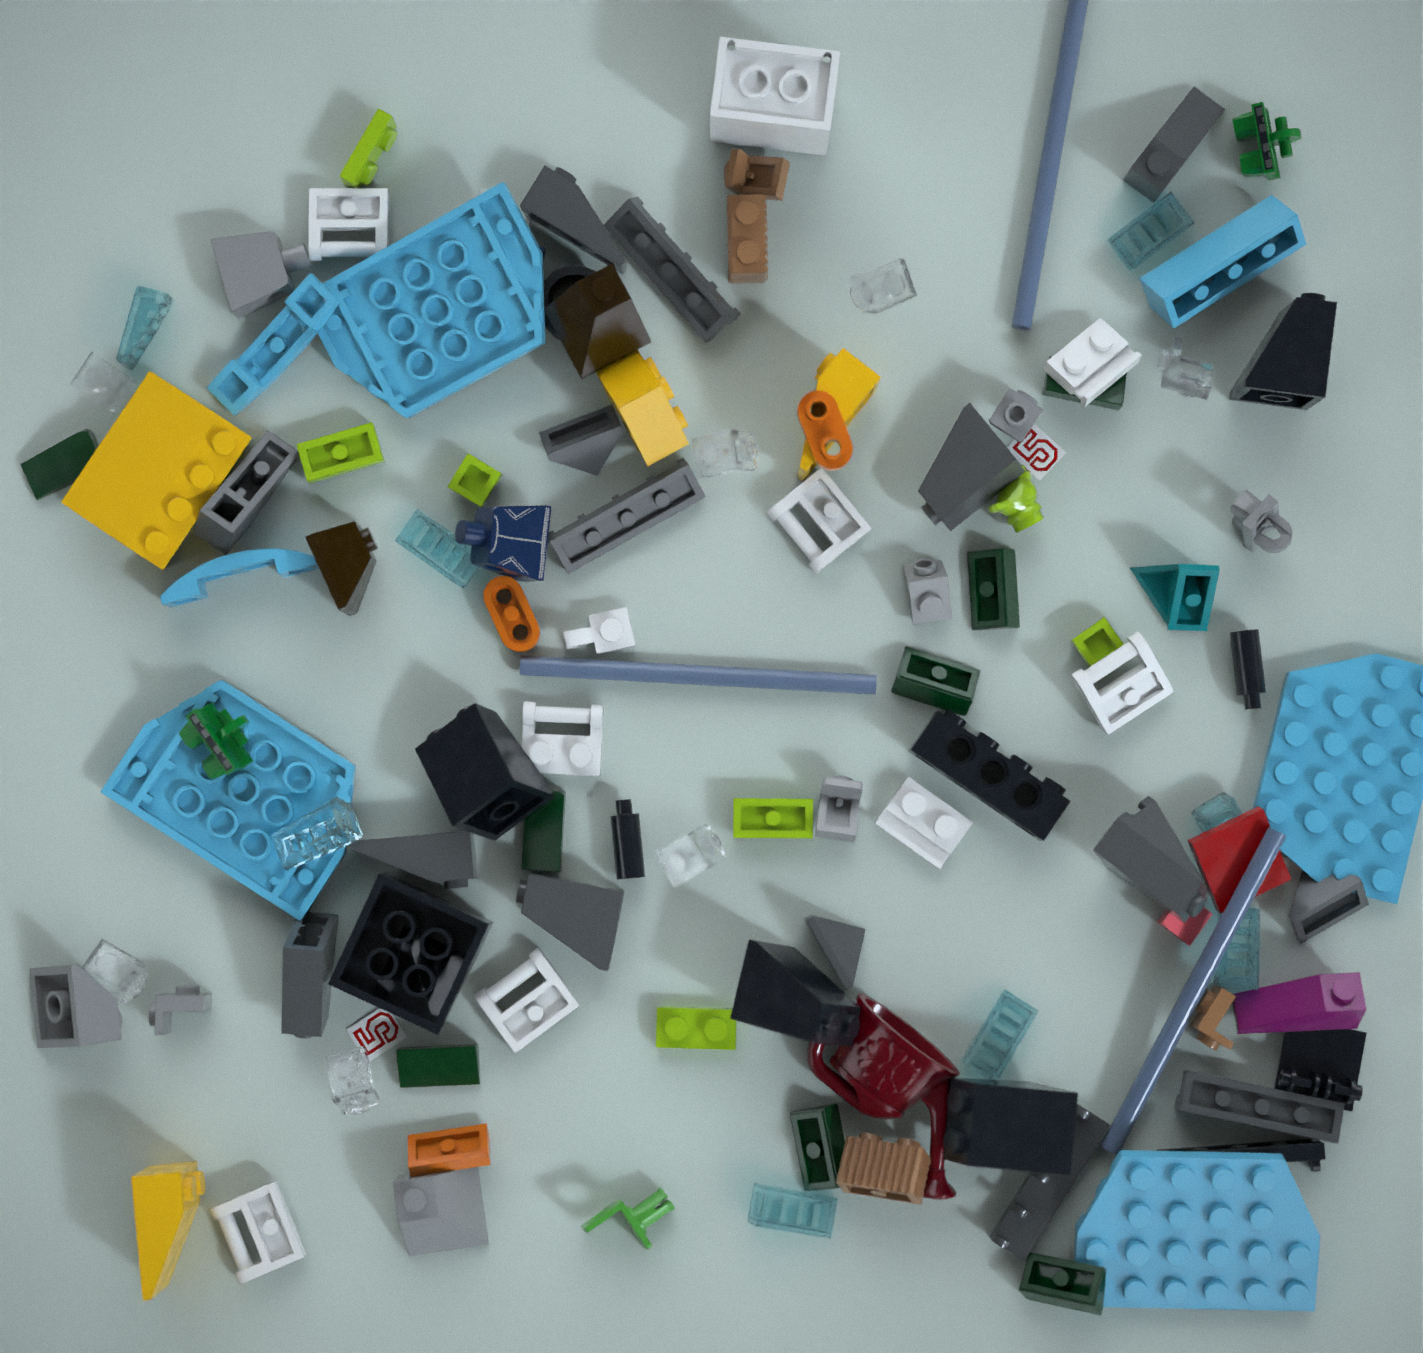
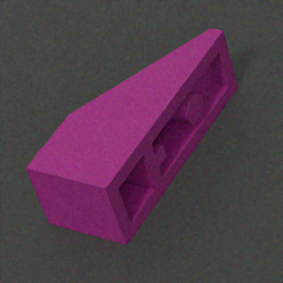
M1360 972L1318 974L1233 994L1236 997L1232 1002L1237 1034L1357 1029L1367 1010Z

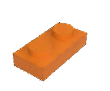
M487 1123L408 1135V1168L411 1177L491 1165L490 1137Z

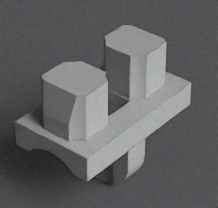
M1245 490L1231 505V512L1235 514L1232 524L1242 532L1243 545L1253 553L1258 548V545L1268 553H1279L1290 545L1292 541V528L1279 515L1278 501L1268 494L1261 501L1248 490ZM1275 529L1280 533L1278 539H1271L1264 535L1265 532Z

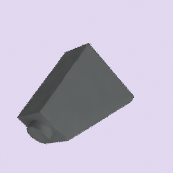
M971 403L967 404L961 411L918 490L926 501L921 506L925 514L935 526L942 521L950 531L1025 472L1017 459Z
M529 873L527 880L521 879L516 897V903L522 904L521 913L599 970H609L625 891L537 873Z
M308 912L301 921L296 918L283 946L281 1034H292L304 1039L322 1037L329 1017L331 985H328L333 974L338 924L337 914Z

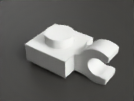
M627 607L588 615L590 627L563 632L567 650L594 644L596 654L599 655L635 647Z

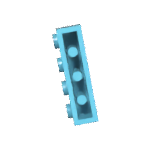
M1273 195L1265 198L1140 277L1139 279L1149 307L1171 327L1179 326L1307 245L1298 214Z

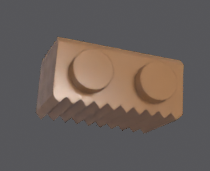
M763 194L727 196L729 283H764L768 279L767 198Z
M866 1132L859 1133V1137L846 1136L836 1183L844 1193L921 1205L931 1158L925 1149L921 1147V1144L915 1140L899 1138L897 1143L883 1142L882 1137Z

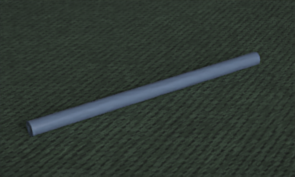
M1088 0L1068 1L1012 320V327L1020 330H1031Z
M539 656L520 657V675L873 695L876 694L877 675Z
M1270 827L1265 832L1101 1143V1146L1109 1152L1117 1155L1125 1144L1284 843L1286 835Z

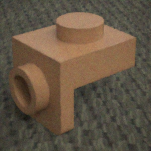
M732 148L729 161H727L724 168L725 187L736 195L763 194L767 200L782 201L790 162L781 157L751 156L741 149Z
M1214 985L1211 991L1205 990L1195 1009L1198 1012L1189 1026L1199 1031L1196 1039L1211 1049L1217 1051L1221 1045L1231 1050L1235 1043L1216 1032L1215 1029L1236 996Z

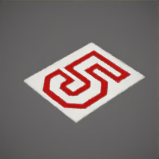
M1036 424L1032 426L1022 442L1013 440L1007 447L1017 461L1024 465L1027 470H1030V473L1039 481L1066 453Z
M380 1008L346 1029L367 1063L407 1038L394 1015Z

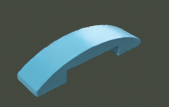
M310 273L284 301L286 304L284 309L238 359H232L206 387L233 415L239 414L292 364L318 334L317 332L325 325L340 303L313 273Z
M274 548L240 551L218 557L194 568L174 582L160 596L162 605L170 608L206 599L208 594L205 582L274 564L276 565L277 573L284 578L317 570L319 566L314 556L293 550Z

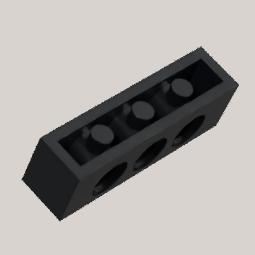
M947 709L944 714L939 711L934 712L908 752L1037 840L1044 841L1071 802L1062 796L1066 789L1048 777H1045L1043 782L1030 774L1033 767L1013 754L1008 759L996 751L1000 744L986 734L980 732L977 737L964 729L967 722ZM953 739L964 741L968 747V755L961 762L952 760L948 755V745ZM988 761L995 762L1001 770V777L995 784H988L981 777V768ZM1020 784H1027L1034 793L1032 803L1026 807L1018 805L1014 799V791Z

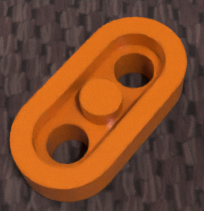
M818 390L807 393L799 402L797 417L815 463L822 469L828 471L839 470L847 465L853 452L852 441L835 399L827 392ZM815 404H821L824 406L826 413L822 417H815L811 414L810 408ZM828 442H836L840 446V452L837 455H829L825 451V445Z
M498 576L490 580L484 589L483 598L502 642L515 652H527L533 649L540 639L541 631L522 587L515 579L508 576ZM502 590L511 592L512 598L507 604H501L497 600V596ZM521 625L527 627V637L523 640H517L514 637L515 628Z

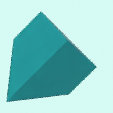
M1168 564L1130 567V570L1167 624V630L1207 631L1220 572L1219 565Z

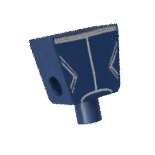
M494 506L477 508L474 521L460 520L455 530L456 542L472 546L470 561L475 566L521 582L544 581L551 506Z

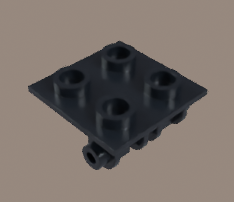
M1352 1029L1284 1032L1274 1089L1345 1103L1344 1110L1353 1111L1354 1101H1360L1362 1097V1086L1357 1085L1367 1032Z

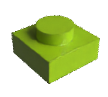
M467 453L447 487L480 508H483L503 475Z
M1105 617L1070 640L1088 667H1091L1124 645Z

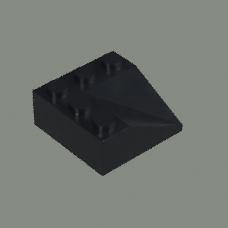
M386 872L379 873L328 985L439 1035L479 955L493 922Z

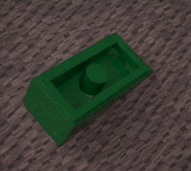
M84 429L20 464L36 500L51 495L75 482L99 446L91 430Z

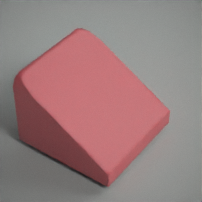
M1204 907L1196 917L1190 916L1183 923L1165 910L1157 923L1190 946L1213 914Z

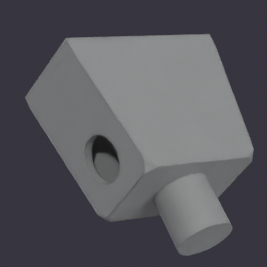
M275 232L210 239L230 310L238 319L290 295L295 290L290 273L311 267L305 244L283 250L282 243Z

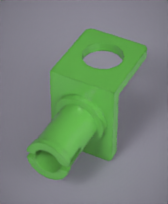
M659 1188L632 1209L630 1206L626 1207L622 1200L617 1199L582 1224L581 1228L584 1232L588 1233L619 1211L640 1244L648 1250L652 1247V1244L645 1235L647 1233L646 1228L668 1212L673 1211L675 1207L667 1199L655 1208L656 1205L668 1197L662 1188Z

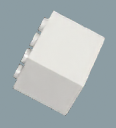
M720 37L710 110V142L826 156L831 131L840 51ZM733 45L735 49L728 50V46ZM829 57L831 61L825 62L823 58Z

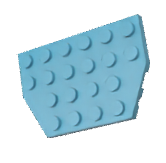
M504 182L323 283L340 301L325 325L317 332L334 366L363 385L377 398L385 401L392 409L405 418L415 416L545 344L543 253L507 184Z
M1376 653L1287 672L1253 808L1259 806L1264 809L1270 827L1287 836L1280 848V852L1285 858H1288L1306 873L1307 876L1316 882H1320L1332 874L1338 880H1342L1349 875H1355L1362 880L1368 898L1397 904L1423 800V665Z
M219 680L198 695L180 703L179 706L161 717L146 723L102 788L101 793L301 921L308 914L346 855L356 765L224 680ZM210 703H213L219 712L226 709L233 720L242 715L246 716L249 723L241 731L249 741L244 745V748L253 759V762L246 768L215 779H210L202 768V761L212 754L205 743L191 749L179 735V732L188 722L186 715L193 709H201Z
M1119 1150L1110 1166L1108 1176L1102 1179L1095 1191L1096 1196L1085 1215L1081 1214L1075 1225L1073 1261L1106 1269L1103 1307L1315 1311L1320 1235L1282 1153Z

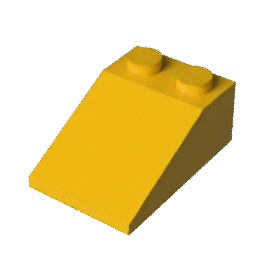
M842 348L837 356L830 352L817 368L815 391L827 392L835 399L847 428L875 393L881 377L845 348ZM815 404L811 408V414L815 417H822L826 413L824 406L821 404ZM806 439L797 478L802 482L805 481L817 466ZM828 442L825 445V451L828 452L835 442Z
M197 1161L152 1165L131 1177L143 1301L152 1300L169 1285L201 1201L200 1195L205 1193V1177L202 1170L198 1171Z

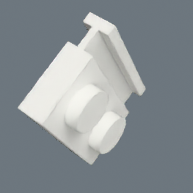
M1099 318L1046 361L1043 370L1071 396L1075 394L1081 400L1080 404L1086 407L1137 365L1141 354L1138 351L1134 353L1128 347L1129 343L1102 318Z
M907 776L874 824L933 866L941 869L973 822Z

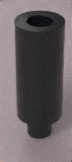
M1259 629L1230 632L1237 696H1244L1245 710L1261 708L1260 693H1266Z
M631 799L616 800L617 815L610 816L616 878L619 880L645 877L639 813L633 814Z

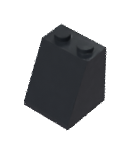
M1303 293L1301 297H1296L1278 314L1231 389L1229 400L1308 410L1324 399L1326 396L1337 302L1325 301L1326 296L1322 294Z
M474 703L461 709L457 713L456 718L443 728L431 732L427 736L426 741L415 748L452 826L496 841L555 796L551 787L495 711Z
M749 939L730 1019L812 1043L852 1047L853 1039L857 1036L860 1029L859 1013L861 1007L795 947Z
M951 1078L950 1092L947 1097L948 1113L946 1133L943 1138V1159L972 1167L1071 1175L1078 1093L1029 1081Z

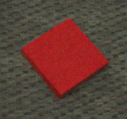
M1259 806L1187 840L1214 907L1220 914L1224 912L1265 832L1270 827L1264 809ZM1280 850L1255 897L1292 880Z

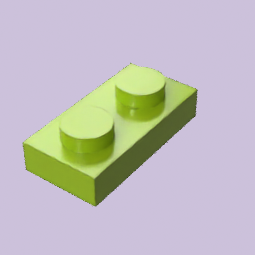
M379 108L339 175L343 184L348 188H362L363 184L368 186L377 173L378 165L375 163L382 151L388 152L396 140L398 132L395 129L397 125L392 115Z
M373 422L296 444L306 480L309 484L385 462Z
M733 798V838L813 839V799Z
M657 1006L656 1048L736 1050V1020L730 1019L732 1009Z

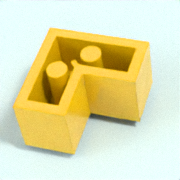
M636 350L596 372L609 400L621 417L636 449L647 466L689 444L682 430L688 427V423L678 405L673 408L671 407L669 400L674 398V394L664 376L661 377L651 357L644 360L639 351Z

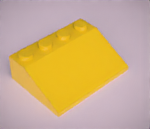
M149 371L61 503L144 559L164 570L197 521L199 511L217 491L252 437Z

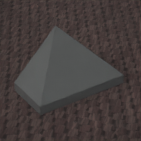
M609 405L539 432V435L550 461L598 476L622 435L623 430L613 406Z
M1302 871L1289 912V918L1298 942L1301 944L1368 906L1369 903L1362 880L1355 875H1349L1342 880H1338L1332 874L1320 882H1316Z
M812 914L806 917V922L844 988L847 990L853 987L866 929Z

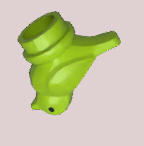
M1024 465L1021 466L1025 472L999 493L996 503L988 507L990 513L1000 512L1007 516L1008 525H1012L1016 533L1044 519L1040 511L1042 507L1036 502L1037 490L1031 481L1030 470H1027Z

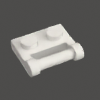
M309 188L308 252L310 261H323V257H370L390 246V192L388 188ZM323 231H375V241H323Z
M822 468L817 470L767 511V515L772 521H778L811 561L809 566L816 574L872 529ZM797 503H799L832 544L824 552L790 512V509Z
M1138 631L1127 638L1128 642L1085 671L1080 668L1071 674L1074 684L1083 695L1101 729L1107 735L1174 692L1148 643ZM1138 656L1141 663L1096 691L1093 685L1095 682L1130 659Z
M524 701L522 749L541 774L601 776L604 706L591 704V708L537 706L536 702ZM536 722L590 724V736L535 733Z
M539 947L528 954L530 957L528 960L486 990L483 987L474 994L481 1008L514 1053H517L580 1006L578 1000ZM540 971L546 981L502 1013L496 1002Z
M277 1180L209 1209L213 1220L218 1219L238 1271L235 1274L239 1284L283 1267L307 1255ZM242 1210L262 1261L252 1262L234 1218V1212Z

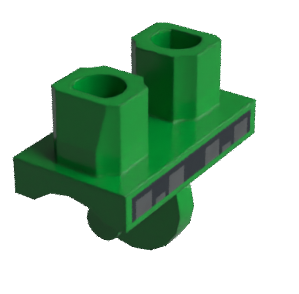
M1264 102L1251 104L1252 112L1232 119L1238 142L1257 137L1259 150L1239 154L1242 174L1244 177L1265 175L1269 181L1279 179L1281 177L1275 146H1279L1281 158L1293 156L1291 143L1301 139V130L1299 128L1288 129L1286 116L1274 119L1276 132L1272 133L1269 111L1265 108Z
M213 703L201 709H193L186 715L188 722L179 732V735L191 749L199 747L203 743L208 747L212 754L202 761V768L210 779L231 774L246 768L253 762V759L244 748V745L249 741L241 731L249 723L245 715L233 720L226 709L219 712Z

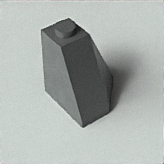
M1148 796L1139 802L1138 808L1141 811L1135 815L1125 812L1119 816L1093 851L1107 869L1185 923L1190 916L1194 918L1202 911L1207 902L1205 895L1208 893V890L1156 801Z

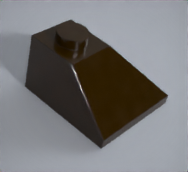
M613 264L576 282L544 308L581 380L651 343L636 307Z
M353 521L306 536L307 543L338 610L348 616L357 614L377 562L372 551L378 549V546L370 529L367 527L362 530L361 526Z

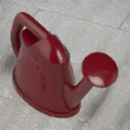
M859 993L856 998L857 1004L861 1007L859 1013V1032L853 1039L852 1047L838 1045L835 1054L829 1060L836 1071L846 1080L824 1063L822 1056L825 1044L809 1042L807 1048L809 1068L820 1081L856 1110L875 1119L902 1118L908 1109L922 1101L929 1110L931 1121L929 1152L931 1163L927 1173L923 1197L936 1200L953 1198L957 1192L945 1176L943 1138L946 1133L947 1097L950 1092L951 1078H956L960 1075L959 1070L934 1044L901 1017L878 1001Z

